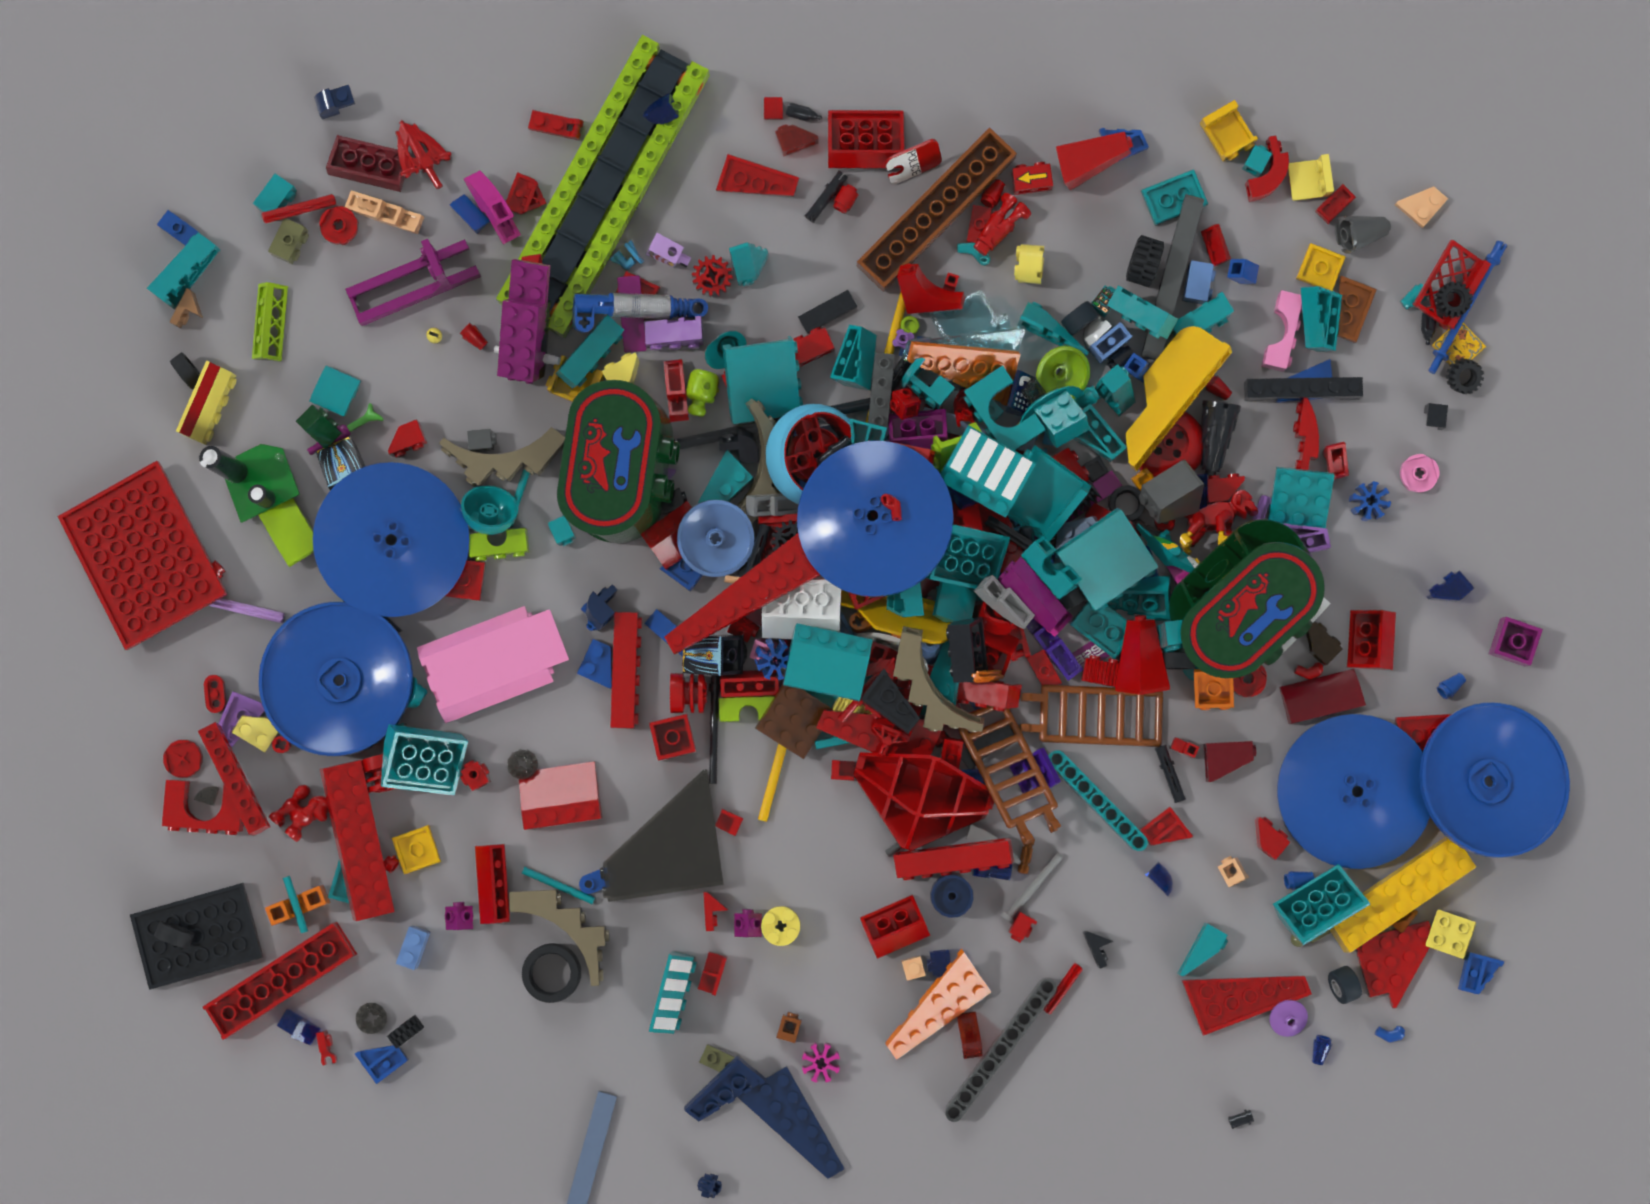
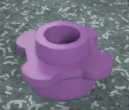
M903 329L897 330V336L893 340V345L899 348L910 349V343L914 339V334L911 332L906 333Z

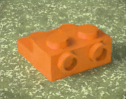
M1194 669L1195 708L1200 710H1209L1211 708L1227 710L1230 707H1234L1233 678L1214 677L1200 669Z

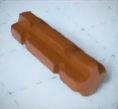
M1035 838L1022 847L1021 864L1018 866L1019 873L1028 874V864L1031 862L1032 845L1034 846Z

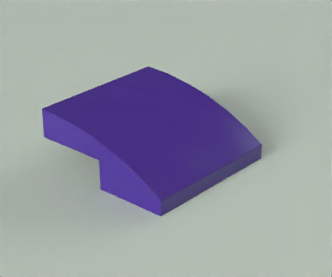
M1040 748L1032 753L1049 788L1059 784L1061 780L1045 748ZM1027 759L1011 765L1010 769L1013 775L1016 776L1030 770L1031 767ZM1035 776L1018 783L1022 793L1040 786Z

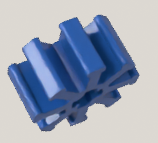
M1373 481L1369 483V490L1366 489L1365 483H1362L1355 488L1361 496L1354 493L1349 497V502L1355 501L1360 503V506L1351 509L1353 515L1359 513V510L1364 509L1362 521L1372 519L1371 512L1374 514L1375 520L1381 518L1385 513H1382L1379 507L1387 509L1391 505V501L1380 500L1381 496L1389 494L1387 488L1380 490L1378 494L1375 493L1378 482ZM1372 498L1373 504L1368 505L1369 502H1366V499Z
M766 639L765 642L769 650L766 651L758 646L755 651L758 657L762 658L755 659V664L759 671L765 668L762 670V673L766 679L770 680L772 672L776 670L775 674L778 680H782L784 675L780 668L786 669L789 650H784L788 646L784 640L779 639V643L776 649H774L772 639ZM776 656L777 661L773 662L772 658Z

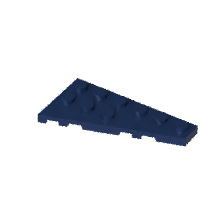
M787 1066L768 1076L764 1084H758L752 1088V1091L738 1096L744 1104L827 1179L845 1169Z

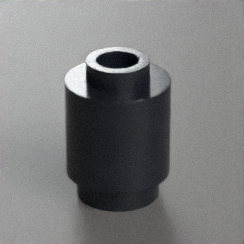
M1127 345L1108 357L1109 362L1107 364L1109 368L1112 369L1117 364L1120 367H1124L1131 355L1135 353L1133 349Z

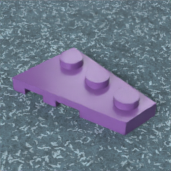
M232 691L218 723L221 725L231 747L240 739L231 731L241 716L260 717L264 712L261 702Z

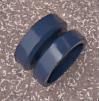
M955 874L938 878L930 891V901L934 909L941 915L949 918L960 917L966 914L974 900L970 884L963 877ZM951 892L956 895L953 900H950L948 897Z

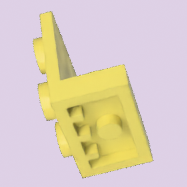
M1329 154L1321 155L1318 160L1289 163L1288 175L1293 201L1330 197L1334 192Z
M1437 910L1426 946L1464 960L1476 922Z

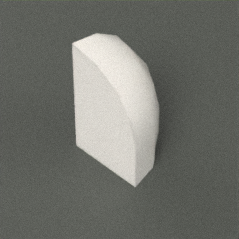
M1100 316L1087 325L1084 330L1083 339L1087 349L1112 327L1107 320L1103 321Z

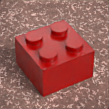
M688 714L649 723L658 761L697 752Z

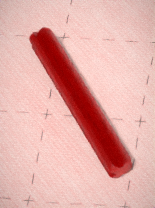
M330 194L266 211L261 216L264 223H269L333 206L336 204L334 195Z

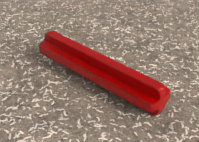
M1074 963L1057 986L1055 994L1043 1008L1046 1013L1052 1014L1083 971L1082 967Z

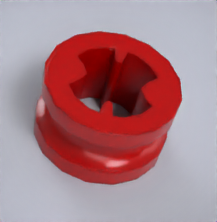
M278 736L273 740L272 747L277 753H286L290 750L291 743L283 736ZM279 740L286 742V745H284L285 749L277 747Z

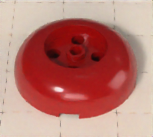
M1185 411L1157 446L1162 450V453L1156 455L1153 451L1139 470L1147 468L1156 477L1180 461L1186 460L1195 471L1201 463L1203 453L1202 428L1198 421ZM1177 431L1183 433L1182 439L1176 438L1175 434ZM1166 440H1170V442H1172V445L1167 446ZM1174 450L1180 451L1181 456L1179 458L1173 456Z

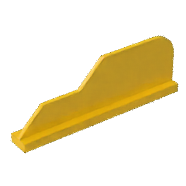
M1195 326L1186 327L1176 334L1144 374L1147 407L1125 433L1128 463L1136 472L1139 470L1230 356L1232 350L1227 343H1222L1202 328Z
M841 590V606L854 609L849 593ZM856 595L858 603L863 602L866 597ZM887 596L857 609L876 630L901 636L903 626L923 630L922 642L941 644L949 640L946 636L947 625L952 622L945 623L932 615L935 605L933 600L922 598L923 616L901 617L887 610Z

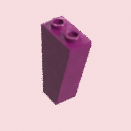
M1022 557L1016 563L1012 560L1005 569L1006 571L997 580L1000 581L1005 589L1010 587L1035 615L1033 619L1050 632L1067 610Z

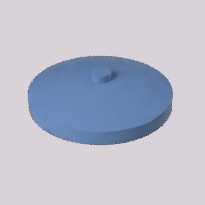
M707 500L696 504L684 515L677 531V545L683 560L691 569L705 576L722 577L734 573L747 562L754 546V531L749 518L738 506L724 500Z

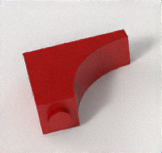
M908 263L900 265L897 278L907 314L963 308L965 301L964 292L949 291L936 286L926 278L919 264Z

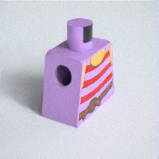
M656 233L646 253L647 256L670 267H674L676 263L687 267L691 260V257L681 253L684 248L683 246L659 233ZM668 251H672L674 256H670Z

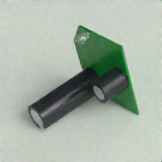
M260 444L234 458L215 446H207L199 455V461L203 467L225 478L241 523L300 495L283 448Z

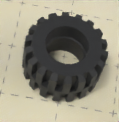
M1144 235L1138 238L1127 269L1126 281L1148 288L1152 285L1163 254V241Z

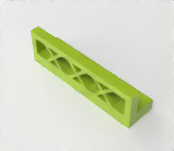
M270 282L258 284L252 359H268L278 362L282 360L288 286ZM274 288L281 290V298L279 300H276L273 295ZM275 306L279 310V317L277 319L272 315V309ZM272 326H275L278 330L275 338L270 333ZM272 344L276 348V356L268 355L269 346Z

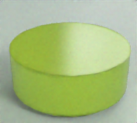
M913 316L903 318L901 329L904 332H911L914 335L918 332L920 325L917 318Z

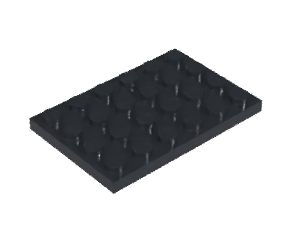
M244 883L130 914L149 990L263 958ZM159 922H169L192 931L194 937L190 947H177L154 937Z

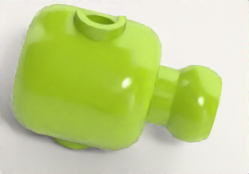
M694 369L690 373L686 389V396L692 400V404L688 408L690 415L703 417L706 414L705 404H711L715 401L716 394L719 393V376L717 374L701 369Z

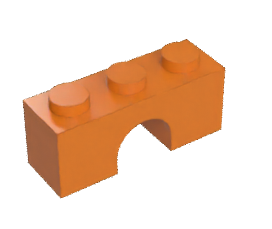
M324 885L297 895L303 914L331 903ZM290 899L265 907L271 926L295 918Z

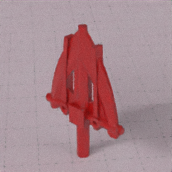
M403 120L400 121L399 131H395L398 139L397 148L402 168L401 177L403 176L407 179L412 173L418 174L419 170H422L423 173L426 172L436 189L442 188L443 185L433 170L434 164L439 165L441 160H450L451 152H446L438 142L420 130L415 123L410 125L404 123ZM420 143L426 146L428 150L427 153L424 151ZM409 146L416 158L411 157L408 151Z
M894 657L886 660L879 658L876 662L868 664L865 677L873 676L863 686L861 698L883 669L886 670L888 676L894 681L895 676L893 674L896 662ZM860 698V701L853 700L838 718L844 723L854 710L862 705L865 706L864 709L866 711L869 710L872 713L871 715L875 720L876 718L881 719L882 716L862 702Z

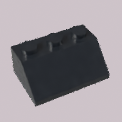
M983 617L954 621L947 625L946 636L949 639L950 645L948 655L951 658L952 664L950 674L953 677L954 683L974 682V678L971 677L972 673L988 670Z

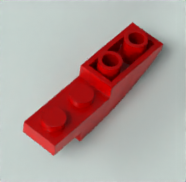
M1303 398L1300 403H1297L1296 414H1298V421H1295L1293 426L1295 438L1302 439L1298 444L1297 451L1300 452L1299 460H1296L1295 469L1308 470L1310 460L1318 458L1319 431L1312 405L1308 398Z

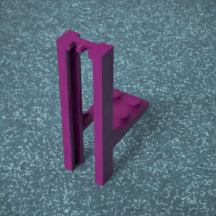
M429 239L421 241L423 247L420 248L422 253L420 258L346 288V293L351 301L359 324L361 326L367 325L480 278L481 275L476 265L446 277L440 263L445 259L470 250L466 240L464 239L436 251ZM428 267L434 280H438L362 313L359 312L358 305L355 302L357 300L356 296Z

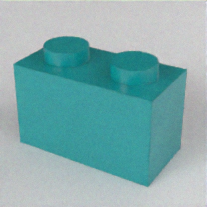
M275 173L252 204L262 212L285 207L288 202L291 203L295 199L297 190L293 185Z

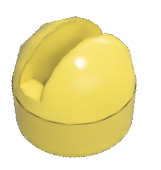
M430 328L426 333V337L429 342L435 344L441 341L442 333L438 328ZM430 332H433V333H435V334H438V338L435 337V336L429 335Z

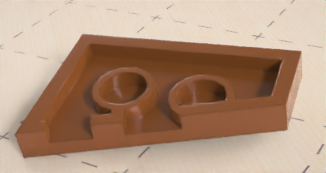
M1340 276L1339 294L1342 295L1338 337L1353 343L1357 342L1377 289Z

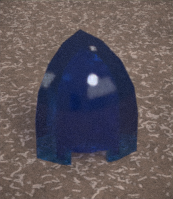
M669 93L653 102L645 110L643 116L654 124H665L678 118L679 112L672 106V103L675 101Z
M1158 861L1145 876L1168 897L1173 887L1172 877L1168 870Z

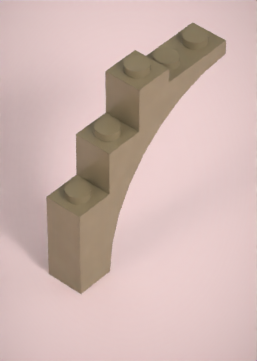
M750 399L745 404L753 415L758 428L760 461L751 488L736 505L745 514L746 496L781 493L774 484L771 486L773 482L766 465V445L776 422L771 416L767 417L763 412L765 407L759 400L756 402L753 399ZM791 432V434H790V436H789V438H788V442H787L786 448L789 447V445H790V443H791V441H792V439H793V437H792V436L794 435L793 432ZM747 515L751 524L759 518L758 516Z
M551 427L542 437L530 445L503 454L471 452L456 446L445 438L439 444L443 447L441 451L449 457L451 455L457 458L456 463L463 469L466 466L468 467L464 472L467 476L465 480L474 487L476 484L482 486L495 470L497 471L495 475L502 481L507 479L510 482L524 464L526 465L524 469L532 476L535 473L540 476L564 447L565 437Z
M903 626L893 676L903 681L912 680L908 702H912L916 706L927 705L923 727L929 731L937 732L938 730L942 731L943 725L946 724L954 729L960 727L967 729L969 732H982L985 718L970 714L955 706L942 695L932 682L923 660L921 645L923 630Z
M558 889L509 892L510 912L529 913L555 923L574 940L582 952L589 970L591 986H599L601 984L600 981H604L603 969H600V961H603V951L599 950V946H606V942L610 941L609 930H606V926L583 927L582 923H586L585 912H582V907L559 909L558 905L562 904L561 893H558Z

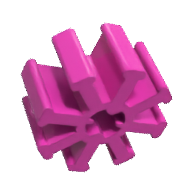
M817 1043L811 1044L815 1057L806 1054V1052L802 1055V1060L806 1059L813 1062L807 1066H802V1070L806 1074L808 1071L815 1069V1073L811 1077V1081L815 1083L818 1081L817 1078L820 1072H823L826 1083L831 1081L827 1068L836 1073L840 1070L839 1065L836 1066L829 1063L835 1059L839 1060L840 1056L838 1051H836L835 1054L827 1057V1052L831 1048V1045L828 1043H824L822 1053H819ZM824 1058L826 1065L818 1067L816 1060Z

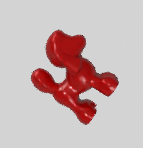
M307 785L298 786L293 796L287 799L281 808L268 816L279 827L285 824V817L290 816L292 824L285 830V833L296 842L300 841L302 837L301 830L303 827L310 825L316 819L320 822H325L328 818L329 809L325 796H315L306 807H300L299 801L308 797L311 791Z

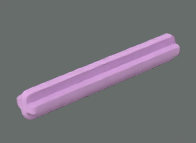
M223 598L210 604L211 607L278 623H283L285 614Z

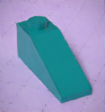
M1204 923L1177 974L1182 977L1217 954L1220 949L1223 950L1228 943L1226 939L1228 935Z

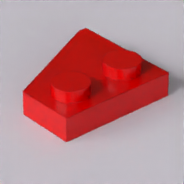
M1171 807L1165 809L1139 829L1145 835L1150 845L1193 837Z

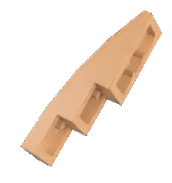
M352 190L345 204V207L352 212L417 235L424 220V216Z

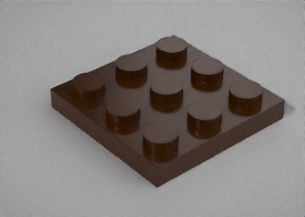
M782 684L755 729L804 759L822 731L817 729L816 725L823 710L833 709L802 689Z

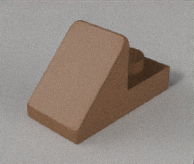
M188 288L170 320L171 324L180 329L188 322L189 312L203 318L196 295Z

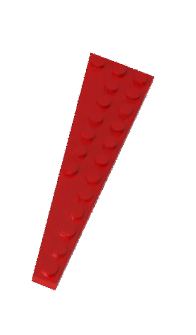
M797 533L668 633L665 639L673 654L681 652L820 576L806 557L801 546L799 534Z

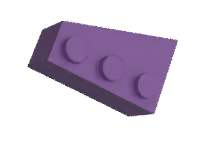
M695 316V320L678 318V321H668L666 319L645 322L646 347L654 351L661 350L662 347H669L671 350L681 349V346H688L689 349L700 348L701 345H704L701 316Z
M1284 524L1301 538L1310 553L1331 548L1326 528Z

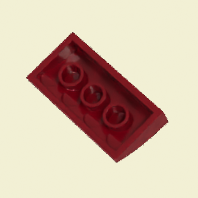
M336 136L326 165L328 175L401 192L405 177L400 175L402 168L399 162L398 149L344 136Z
M1354 669L1279 687L1288 724L1366 706Z

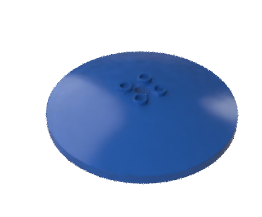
M878 440L849 445L824 460L808 479L800 497L797 513V528L801 546L815 570L824 579L841 590L867 597H883L903 592L929 576L947 551L954 523L953 505L949 490L942 476L932 463L907 446ZM883 494H890L900 501L902 520H892L891 510L881 502ZM871 511H876L878 513L877 520L869 521L868 514Z
M378 463L350 473L339 481L327 494L315 519L313 550L323 579L331 590L344 602L372 615L399 617L411 615L431 607L454 587L467 561L469 528L463 518L460 502L448 486L428 471L409 464ZM394 534L397 537L395 545H388L386 543L387 535Z
M346 602L321 603L308 607L289 618L269 641L259 670L260 698L271 724L291 744L307 752L322 756L352 755L369 749L383 740L386 736L388 724L397 725L404 715L409 704L413 686V669L410 654L398 631L382 616L362 612ZM342 675L344 683L337 686L335 679L337 676Z
M1494 702L1480 703L1454 712L1444 719L1433 731L1426 743L1421 758L1419 779L1426 809L1440 831L1449 840L1468 852L1492 858H1505L1529 852L1541 845L1553 834L1565 814L1570 793V778L1564 753L1553 734L1542 722L1530 713L1515 706ZM1487 776L1492 779L1491 787L1485 784Z
M1340 715L1328 718L1310 727L1289 748L1278 775V806L1289 833L1312 856L1334 866L1339 864L1342 868H1372L1398 858L1415 844L1426 828L1430 818L1420 789L1419 777L1422 750L1402 729L1386 720L1370 715ZM1355 786H1360L1363 790L1360 797H1355L1352 794V789Z

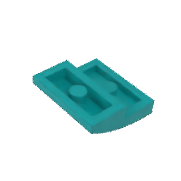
M325 366L309 402L341 416H346L351 401L357 394L361 380L332 367Z
M940 582L932 615L945 623L970 619L973 615L977 594L963 586Z

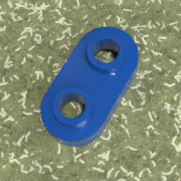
M602 868L583 876L580 879L579 887L586 894L597 892L612 886L617 880V874L612 868ZM606 873L610 875V880L605 881L603 878ZM588 880L592 882V887L587 888L585 885Z

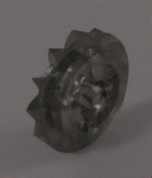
M519 749L516 752H512V755L508 758L507 768L513 777L527 779L536 772L538 760L535 754L528 749ZM518 759L522 761L527 760L525 762L527 769L523 766L517 767L519 766Z
M366 1003L356 1013L358 1028L367 1034L378 1033L387 1022V1013L383 1006L377 1003ZM369 1013L376 1016L379 1015L374 1020V1025L371 1021H364V1019L369 1017Z

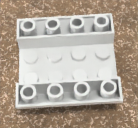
M820 575L763 606L762 638L792 639L796 623L840 632L841 589Z

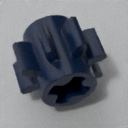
M705 1173L699 1179L697 1187L699 1191H702V1197L715 1198V1195L720 1193L722 1184L721 1181L717 1180L718 1175Z

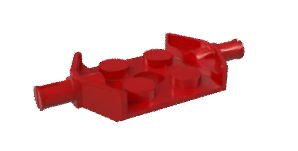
M910 679L906 688L899 689L907 701L909 700L912 683ZM909 702L919 716L923 706H916ZM883 716L881 719L876 718L871 731L882 744L878 755H882L885 758L890 747L908 745L914 727L907 735Z

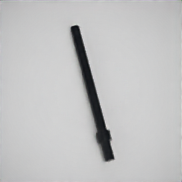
M711 675V684H709V691L711 692L709 784H717L718 694L721 690L719 676Z

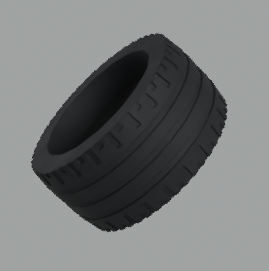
M549 943L537 947L527 956L522 967V981L526 990L535 999L546 1003H555L568 998L577 989L581 979V965L577 956L572 950L561 944ZM547 954H557L563 957L571 970L570 980L562 990L556 992H546L540 989L533 978V967L536 961Z

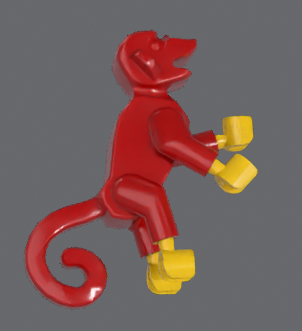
M1238 490L1234 493L1230 502H1216L1200 509L1195 514L1184 516L1188 519L1187 524L1189 528L1187 533H1183L1180 536V547L1190 556L1192 551L1189 548L1194 547L1205 535V532L1216 531L1219 534L1218 545H1220L1232 533L1231 527L1236 515L1246 519L1247 514L1250 516L1258 514V508L1255 506V502H1252V496L1245 490ZM1154 519V524L1159 531L1164 532L1167 529L1170 532L1175 527V519L1168 521L1167 524H1158Z

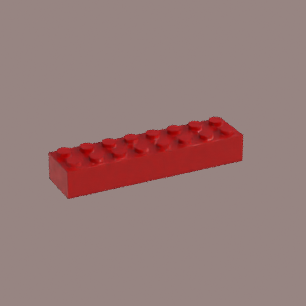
M361 760L321 768V778L353 920L360 921L395 912Z

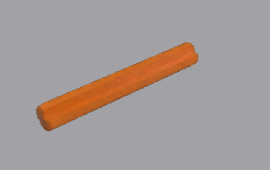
M983 670L972 673L971 677L974 678V682L979 683L999 681V679L1004 678V675L1001 674V670Z

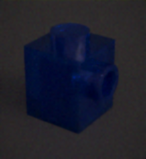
M949 949L929 951L930 960H927L928 972L932 971L933 976L937 975V978H940L947 970L946 967L951 962Z

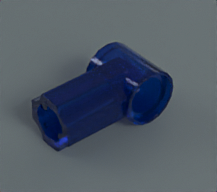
M1009 864L1007 868L991 866L989 870L979 871V868L973 869L972 876L1010 880L1013 864Z

